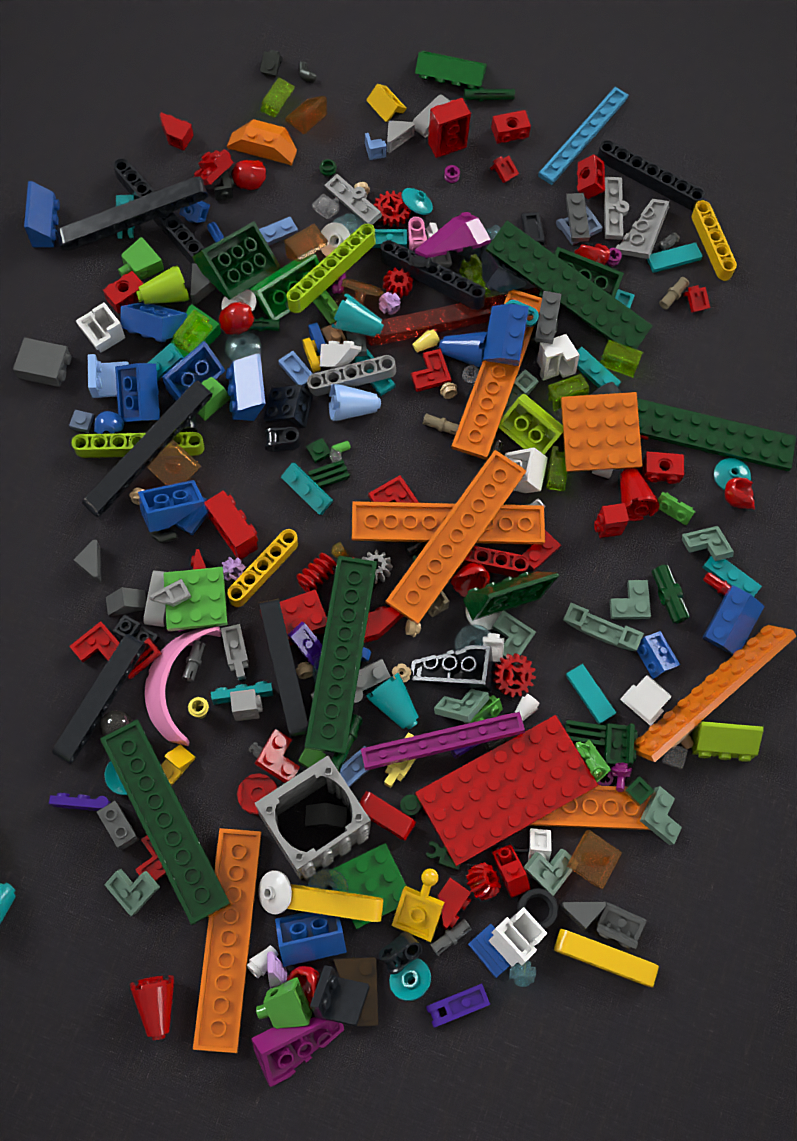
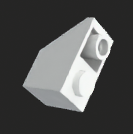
M329 341V344H321L320 366L338 368L349 365L361 351L362 347L354 345L352 341H343V344H340L338 341Z

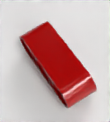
M368 791L364 793L359 801L371 821L406 841L416 824L412 818Z

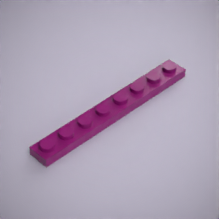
M519 711L362 748L361 753L366 771L525 733V728Z

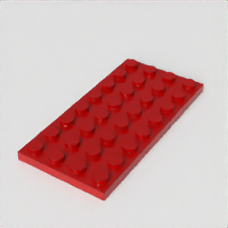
M554 715L525 731V733L516 736L415 792V795L457 867L596 788L598 783L591 775L589 768L561 722Z

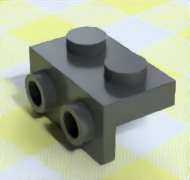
M606 902V907L603 909L596 924V931L606 939L613 938L619 941L618 943L623 947L636 949L638 939L646 924V919Z

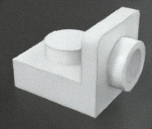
M488 633V636L483 637V646H491L493 661L501 662L504 638H500V634Z
M530 828L528 861L535 852H538L549 862L551 855V830Z

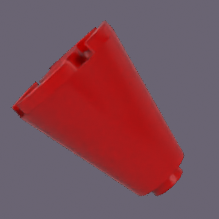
M636 468L624 469L620 474L621 504L625 503L629 520L640 521L644 519L643 516L648 514L649 516L654 515L660 507L657 497Z
M163 975L138 980L139 985L136 986L134 982L130 983V989L147 1036L152 1037V1040L165 1038V1034L169 1033L174 989V976L168 975L169 979L163 980Z

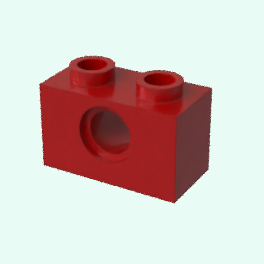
M522 110L493 116L491 128L496 143H506L529 137L531 125L526 111Z
M595 154L578 162V192L584 193L587 199L604 192V162Z
M131 271L128 274H124L113 284H109L103 292L107 302L120 314L121 306L135 304L139 301L136 291H139L138 287L144 283Z
M646 452L643 458L644 480L650 482L666 481L670 484L680 483L684 476L683 454Z
M625 503L602 506L596 521H594V528L599 533V538L622 535L629 522Z

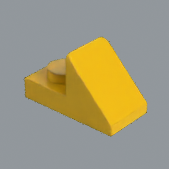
M182 745L168 752L164 756L166 760L161 764L171 786L196 758Z

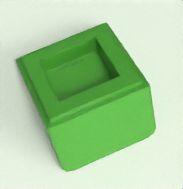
M304 749L299 759V764L309 768L325 758L326 754L318 750Z

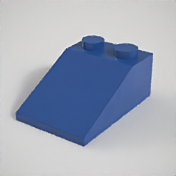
M194 480L138 492L140 510L149 532L169 528L204 505V500Z

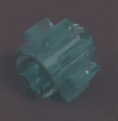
M529 960L522 966L519 962L513 967L511 966L509 978L514 979L516 985L526 987L530 982L534 983L536 967H531Z

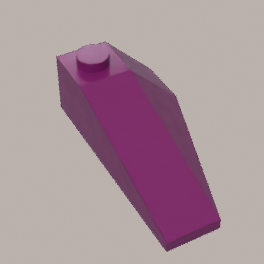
M464 212L451 219L416 248L415 253L431 258L446 255L447 251L461 252L464 247L471 246L472 249L479 248L491 243V239L479 218L471 215L469 212Z
M313 1017L310 1018L309 1025L271 1028L251 1038L255 1055L268 1085L272 1087L292 1076L299 1064L303 1061L307 1063L312 1058L311 1054L319 1047L324 1048L344 1031V1026L342 1023Z

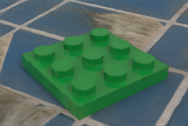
M386 843L329 871L338 891L383 898L382 917L397 910L402 891L406 886ZM352 919L356 930L371 923L370 921Z

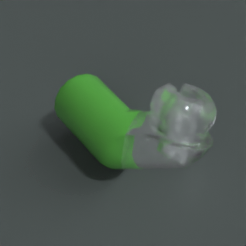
M345 441L333 445L329 455L330 459L335 463L341 461L342 452L350 450V443Z

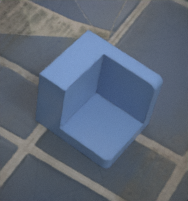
M365 133V146L369 160L386 157L385 141H382V139L370 140L369 133Z

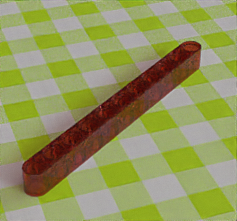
M538 288L520 291L537 297L540 294ZM507 294L485 298V305L479 310L459 303L383 319L381 323L384 324L381 334H376L375 337L366 335L369 345L376 346L419 337L427 330L434 329L437 333L489 322L492 306L504 305Z

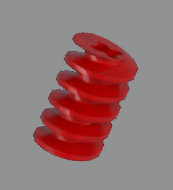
M320 553L319 558H315L313 563L308 564V569L304 568L302 570L303 574H297L299 585L305 592L311 591L310 588L317 590L316 583L323 585L322 577L328 580L327 573L334 575L335 573L332 568H336L337 563L325 553Z

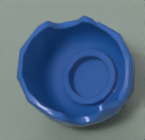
M111 411L101 412L96 417L94 423V431L98 434H103L104 431H109L110 434H113L124 428L123 418Z

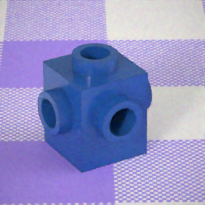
M200 201L182 208L179 214L184 216L185 220L192 223L205 222L210 205Z

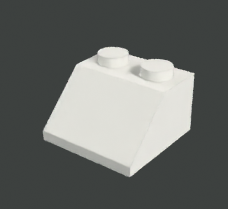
M536 448L505 453V457L526 470V474L513 491L522 493L541 491L548 457Z

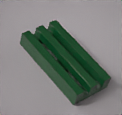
M343 460L308 472L309 477L320 488L350 478ZM341 472L344 473V474H342V475H339V476L330 478V479H328V480H325V481L316 483V481L322 480V479H324V478L332 477L333 475L339 474V473H341Z
M566 720L565 731L568 736L569 733L600 738L599 741L569 736L572 742L586 743L588 740H591L594 746H605L606 726ZM570 726L601 731V733L570 728Z

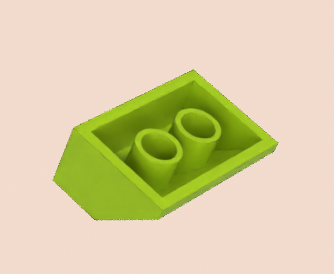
M522 394L501 419L499 429L523 449L536 448L544 455L563 433V425L525 394Z
M701 722L692 731V740L694 741L692 754H696L700 758L718 756L721 760H730L732 757L739 758V761L743 762L751 761V759L758 755L763 727Z

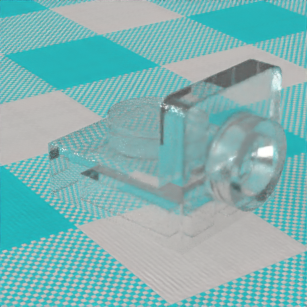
M323 193L312 204V208L326 219H329L332 215L334 216L338 213L340 208L339 199L335 197L332 200Z

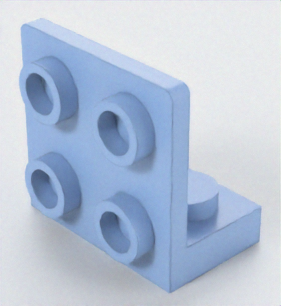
M95 354L88 355V388L92 398L117 397L115 366L129 365L127 361L101 363V361L97 360Z

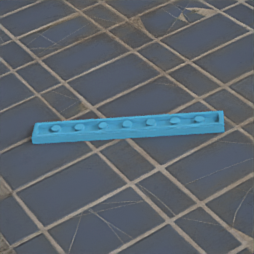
M614 87L543 167L538 177L553 185L626 102L629 95Z

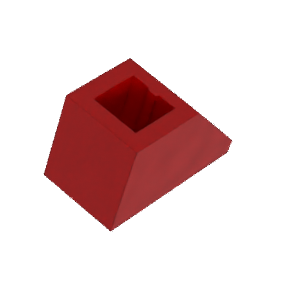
M161 112V124L169 145L185 150L194 136L192 124Z
M510 844L493 851L492 854L511 898L529 891L530 885L527 874L512 845Z
M449 878L437 896L438 900L445 902L440 915L442 927L445 930L448 926L453 928L459 919V916L456 914L460 908L465 910L471 901L468 897L471 892L452 878Z

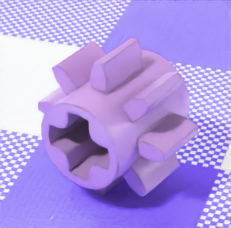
M390 292L384 293L379 299V309L384 314L386 312L390 315L396 313L400 309L399 304L401 302L399 301V296L396 293L393 295Z
M229 557V560L222 562L227 581L231 578L236 581L246 568L241 564L239 558L233 560Z

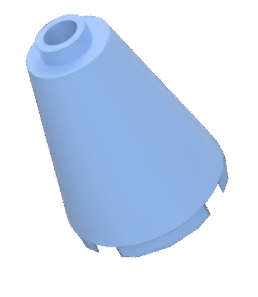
M332 384L330 387L329 396H332L331 402H329V414L332 421L371 414L380 409L381 399L375 393L340 384Z

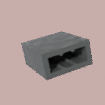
M24 338L13 370L19 379L60 387L61 382L66 378L67 365H70L72 356L67 346Z

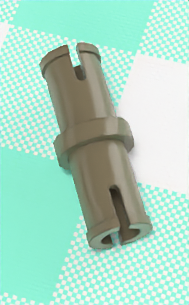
M681 277L673 287L668 289V293L660 300L659 305L667 310L675 300L681 297V293L690 284L689 281Z
M427 413L423 420V425L436 428L439 432L444 431L456 435L459 427L458 424L446 421V418L442 417L440 419Z

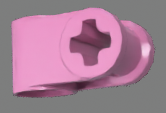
M419 217L411 218L408 224L409 250L413 251L427 240L424 221Z

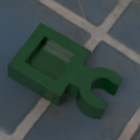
M429 842V846L435 848V853L430 854L426 852L425 856L427 858L434 859L438 857L440 858L439 865L459 870L460 865L455 866L445 846L442 849L437 843Z

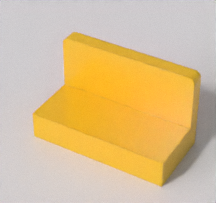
M377 84L367 98V102L385 122H389L395 112L403 114L407 109L387 86Z

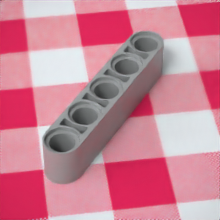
M385 355L314 373L308 377L307 384L313 395L320 396L328 394L332 384L355 387L393 377L396 374V364L392 356ZM385 365H392L388 369L384 368ZM368 369L374 370L372 373H366ZM350 374H356L353 378L348 377ZM333 378H338L336 382H330ZM314 383H321L318 387H313Z

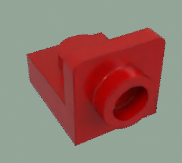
M500 156L493 161L494 165L490 167L491 171L494 169L497 171L503 183L519 174L510 156L504 159Z
M692 286L688 288V292L683 293L684 296H688L691 313L710 308L706 287Z

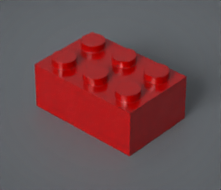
M463 98L451 100L448 103L437 105L430 109L428 144L436 158L467 147L471 113Z
M223 490L204 502L208 518L236 558L241 560L258 549L257 531L252 524H247L245 514L241 509L237 510L235 507L236 502L231 495L227 496Z
M316 589L280 602L287 636L301 622H304L315 636L325 633L327 617ZM288 637L290 646L294 645L292 640Z

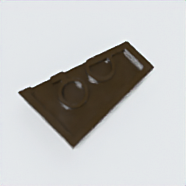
M376 957L334 959L340 978L367 983L370 986L357 1026L378 1025Z

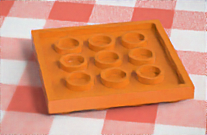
M637 392L561 397L566 472L642 467Z

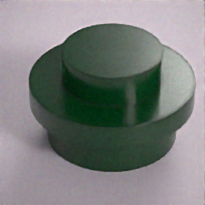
M331 159L323 160L319 167L321 174L324 176H332L337 170L336 164Z
M406 795L401 800L400 807L404 814L412 816L419 812L421 804L417 796Z

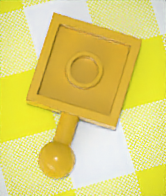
M426 869L421 875L423 882L421 892L407 886L404 887L392 926L431 942L445 902L429 896L431 886L435 885L438 881V874L433 869Z

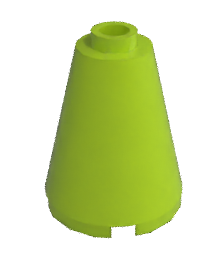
M173 266L138 287L139 291H136L139 301H143L144 304L189 300L188 291L185 289V282L178 266Z

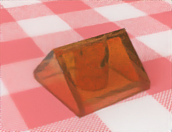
M325 96L308 98L285 118L286 121L302 134L307 133L327 115V98Z
M315 224L284 240L287 258L301 261L329 245L328 240Z

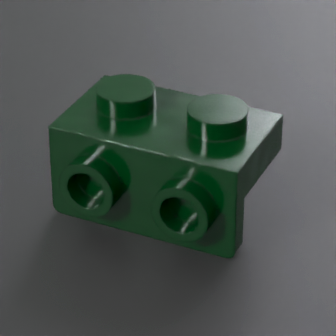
M608 723L606 725L604 760L608 765L615 766V763H627L630 766L635 762L636 750H634V742L637 740L635 724L630 723L626 726Z

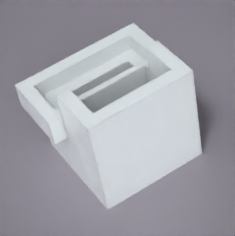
M102 303L92 309L91 312L76 320L77 325L100 353L125 338L121 323L105 303Z
M566 334L554 338L553 344L540 343L537 363L541 367L540 377L542 380L558 376L559 373L562 378L576 374L580 355Z
M646 675L637 686L633 684L620 700L651 726L664 712L662 707L672 696Z
M523 907L512 918H505L492 931L493 936L489 942L512 967L518 962L522 966L537 951L534 946L544 938L547 932Z

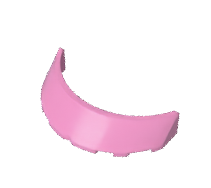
M220 627L196 629L175 638L161 650L162 654L153 661L149 669V675L145 683L146 708L156 729L169 742L189 746L190 743L188 738L179 731L172 721L166 705L165 686L171 666L178 654L187 645L192 646L193 641H199L204 635L221 637Z

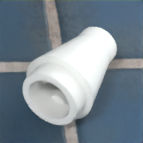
M527 694L525 697L522 696L515 712L520 711L522 721H524L538 710L537 707L540 703Z
M271 945L249 959L247 968L256 978H259L261 975L264 976L267 971V953L273 952L276 956L279 955Z

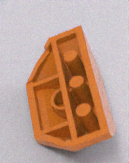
M255 119L234 131L227 144L228 149L288 165L293 164L297 149L285 127Z

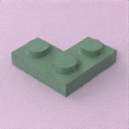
M718 526L682 534V541L689 553L707 548L715 561L733 557L734 551Z
M628 580V598L610 599L611 619H650L648 580Z
M504 610L492 626L494 630L508 638L504 643V659H507L506 654L513 656L514 653L521 655L536 631Z
M471 689L462 700L444 696L434 707L435 714L469 723L487 703L489 694L488 692Z
M659 786L655 787L640 822L668 845H673L682 827L668 816L675 798Z
M560 849L550 863L540 853L535 852L523 868L544 890L554 896L578 863L566 850Z
M122 869L117 870L104 884L130 916L135 915L160 888L147 871L143 872L133 883Z

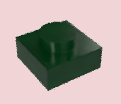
M323 438L306 446V450L315 464L331 456V451Z
M639 776L624 792L640 806L654 790Z

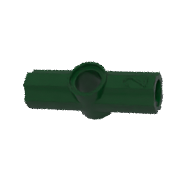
M664 564L653 569L652 574L658 586L659 599L666 606L673 624L689 619L690 616L683 602L682 589L678 583H675L669 566Z

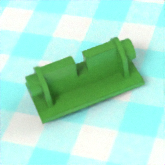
M325 290L313 303L331 325L336 322L334 317L339 307Z
M662 492L658 498L659 510L684 525L688 524L695 513L693 507L683 502L678 503V499L669 495L668 492Z
M494 695L489 696L487 703L469 723L498 716L503 710L500 698L497 699Z
M588 740L586 743L577 742L575 744L591 775L598 783L611 771L610 767L591 740Z

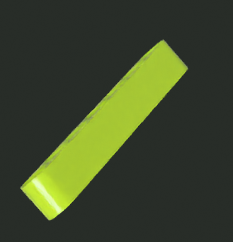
M371 224L361 225L287 292L288 307L291 312L299 313L303 311L375 245L374 226Z
M179 432L158 456L200 455L205 448L203 438L197 432ZM146 433L79 434L72 439L71 443L77 456L82 458L124 457ZM176 442L180 443L178 446H173ZM194 442H199L198 445H191ZM85 444L84 447L78 448L80 445Z

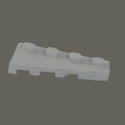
M657 199L650 201L641 213L640 219L635 221L631 231L626 233L621 244L617 245L616 248L621 251L622 255L650 258L667 214L669 201Z

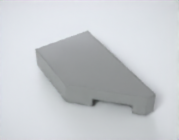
M180 579L149 595L151 601L174 607L190 599L191 595L183 580Z

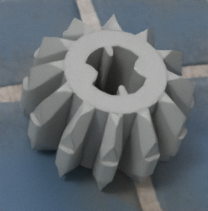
M377 550L374 555L368 552L367 557H362L364 560L377 561L378 569L375 572V584L378 582V579L384 582L385 577H390V570L393 567L389 564L391 559L385 558L386 554L384 552L378 555Z

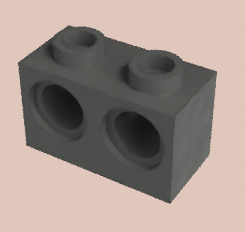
M116 801L97 811L118 849L122 851L140 840Z

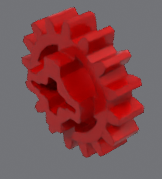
M394 190L392 194L386 191L385 196L380 194V197L375 199L374 206L382 213V217L377 221L383 220L384 226L389 223L390 227L393 224H396L398 227L399 222L404 224L405 219H409L411 209L403 202L402 192H399L397 195Z
M514 653L513 656L506 654L507 659L501 657V664H495L498 668L497 671L492 672L497 675L493 679V682L499 683L496 688L502 690V693L505 695L509 693L511 697H514L515 693L518 696H522V691L528 693L527 686H533L534 684L531 682V679H536V676L532 675L535 668L530 667L532 661H526V656H520L517 653ZM519 662L520 664L514 666L511 663ZM513 684L517 685V687L514 688L508 687L512 686Z

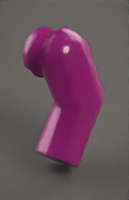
M343 273L337 279L338 284H332V293L341 294L347 281L346 273Z

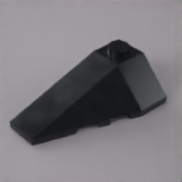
M489 244L481 246L482 278L486 283V288L492 292L496 290L503 293L527 285L524 278L515 274L513 270L485 251Z
M470 645L457 651H447L446 654L432 655L412 661L409 680L468 690L491 691L494 675L492 673L494 671L491 646Z

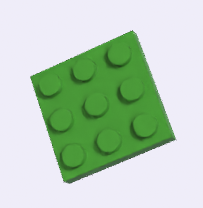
M223 567L163 573L164 588L182 579L191 595L190 599L174 607L165 605L168 631L228 625Z

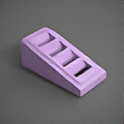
M268 952L267 971L271 989L286 982L287 969L283 967L282 962L273 952Z

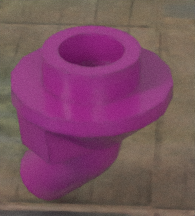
M615 763L611 770L612 776H617L616 791L623 792L625 779L631 776L632 767H629L627 763Z

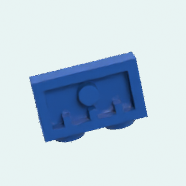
M661 631L641 639L637 652L653 679L680 665Z

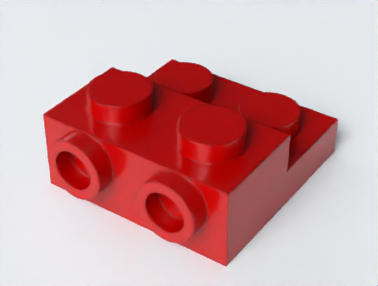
M225 149L221 152L215 150L212 153H205L201 157L202 160L198 163L201 169L194 173V177H201L205 185H211L234 163L230 153Z

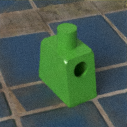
M141 237L122 253L121 257L124 266L120 267L118 272L122 277L124 274L133 271L140 280H143L163 271L164 267L161 258Z
M213 377L202 382L213 393L211 399L197 413L205 421L230 399L225 388Z
M298 977L269 989L266 993L264 1004L256 1007L258 1018L269 1017L273 1027L276 1029L307 1026L312 1015V1010Z

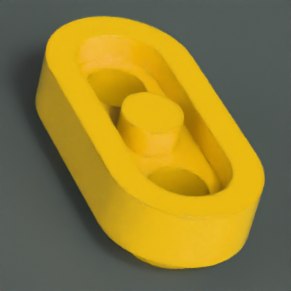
M310 338L302 339L303 347L313 373L320 371V355H316L317 347L315 341H311Z

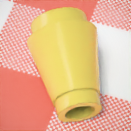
M434 329L427 330L412 345L415 351L419 353L420 351L437 346L440 339Z
M196 697L190 701L188 710L191 715L200 719L207 715L209 705L204 698Z

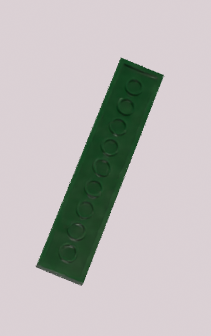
M508 220L485 250L540 291L560 293L561 306L630 356L635 352L653 326Z
M637 398L639 429L642 436L784 471H790L792 468L796 436Z
M338 556L305 749L346 755L377 561Z
M138 719L100 738L191 925L228 906L230 902Z

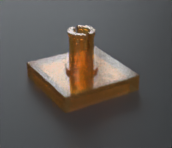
M343 279L341 285L356 291L354 299L362 305L364 304L366 294L382 296L383 292L382 288L353 279Z
M172 440L147 468L168 486L188 481L199 470L201 465L175 440Z
M586 830L567 867L596 887L603 889L622 852L592 831Z

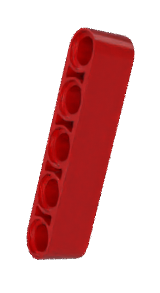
M474 546L460 565L463 567L472 562L483 565L488 572L518 577L520 574L527 572L529 560L523 555ZM483 556L486 558V561L481 562L477 557ZM502 560L505 562V565H498L496 561ZM515 564H522L524 568L518 569Z

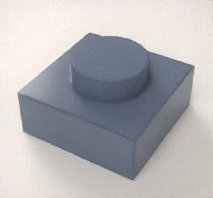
M75 410L69 425L70 429L89 433L94 415Z

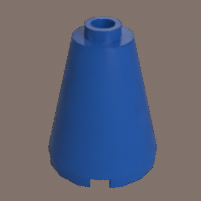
M487 332L445 336L443 340H440L439 349H441L443 355L480 368L483 362Z

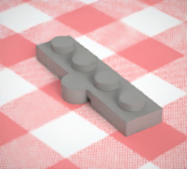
M338 174L325 184L326 189L365 224L373 225L382 217V213L366 199L367 193L363 187H356L354 189Z
M605 177V239L622 240L623 216L627 215L629 210V204L626 201H622V178Z
M383 659L375 661L359 670L355 703L362 700L364 690L391 677Z

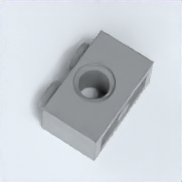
M255 689L230 692L232 713L235 721L260 718L259 712H263L260 695H256Z

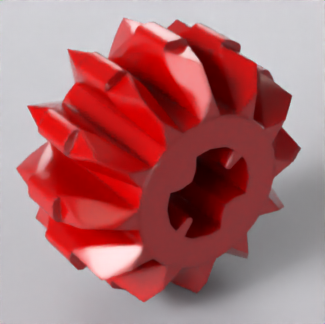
M395 267L393 271L389 270L387 275L384 276L383 289H386V292H390L392 295L396 293L400 299L403 295L407 297L413 287V278L409 277V272L404 273L403 268L398 271Z
M485 862L471 867L466 875L469 881L467 885L471 888L470 892H474L475 897L480 898L482 901L496 896L501 887V884L498 882L500 878L497 877V871L493 870L492 865H487Z

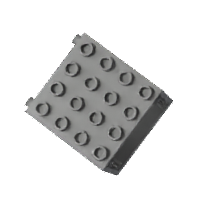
M329 756L321 759L255 802L262 821L300 880L303 878L308 880L316 874V869L321 866L323 868L329 866L334 862L333 859L338 854L340 856L347 854L353 844L357 842L359 845L369 838L371 820ZM327 784L328 793L334 794L336 792V797L338 799L342 798L344 805H347L348 811L351 812L352 822L345 826L343 834L318 851H315L314 848L308 852L300 851L292 847L280 834V824L277 816Z

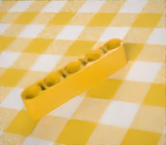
M704 200L698 201L691 216L717 277L727 281L732 277L736 269L735 258L710 203Z
M286 529L282 531L229 587L227 594L231 605L234 607L243 606L296 550L298 539L294 530ZM287 538L293 539V542L286 543L284 541ZM273 552H280V553H281V554H280L279 556H277V557L272 556V553H273ZM262 565L268 566L264 571L259 570V567ZM248 579L255 580L251 585L245 583ZM235 593L242 594L238 599L232 598Z
M291 884L292 898L287 909L370 922H381L383 898Z
M560 929L554 951L639 984L652 988L654 986L659 966L652 962L564 929Z

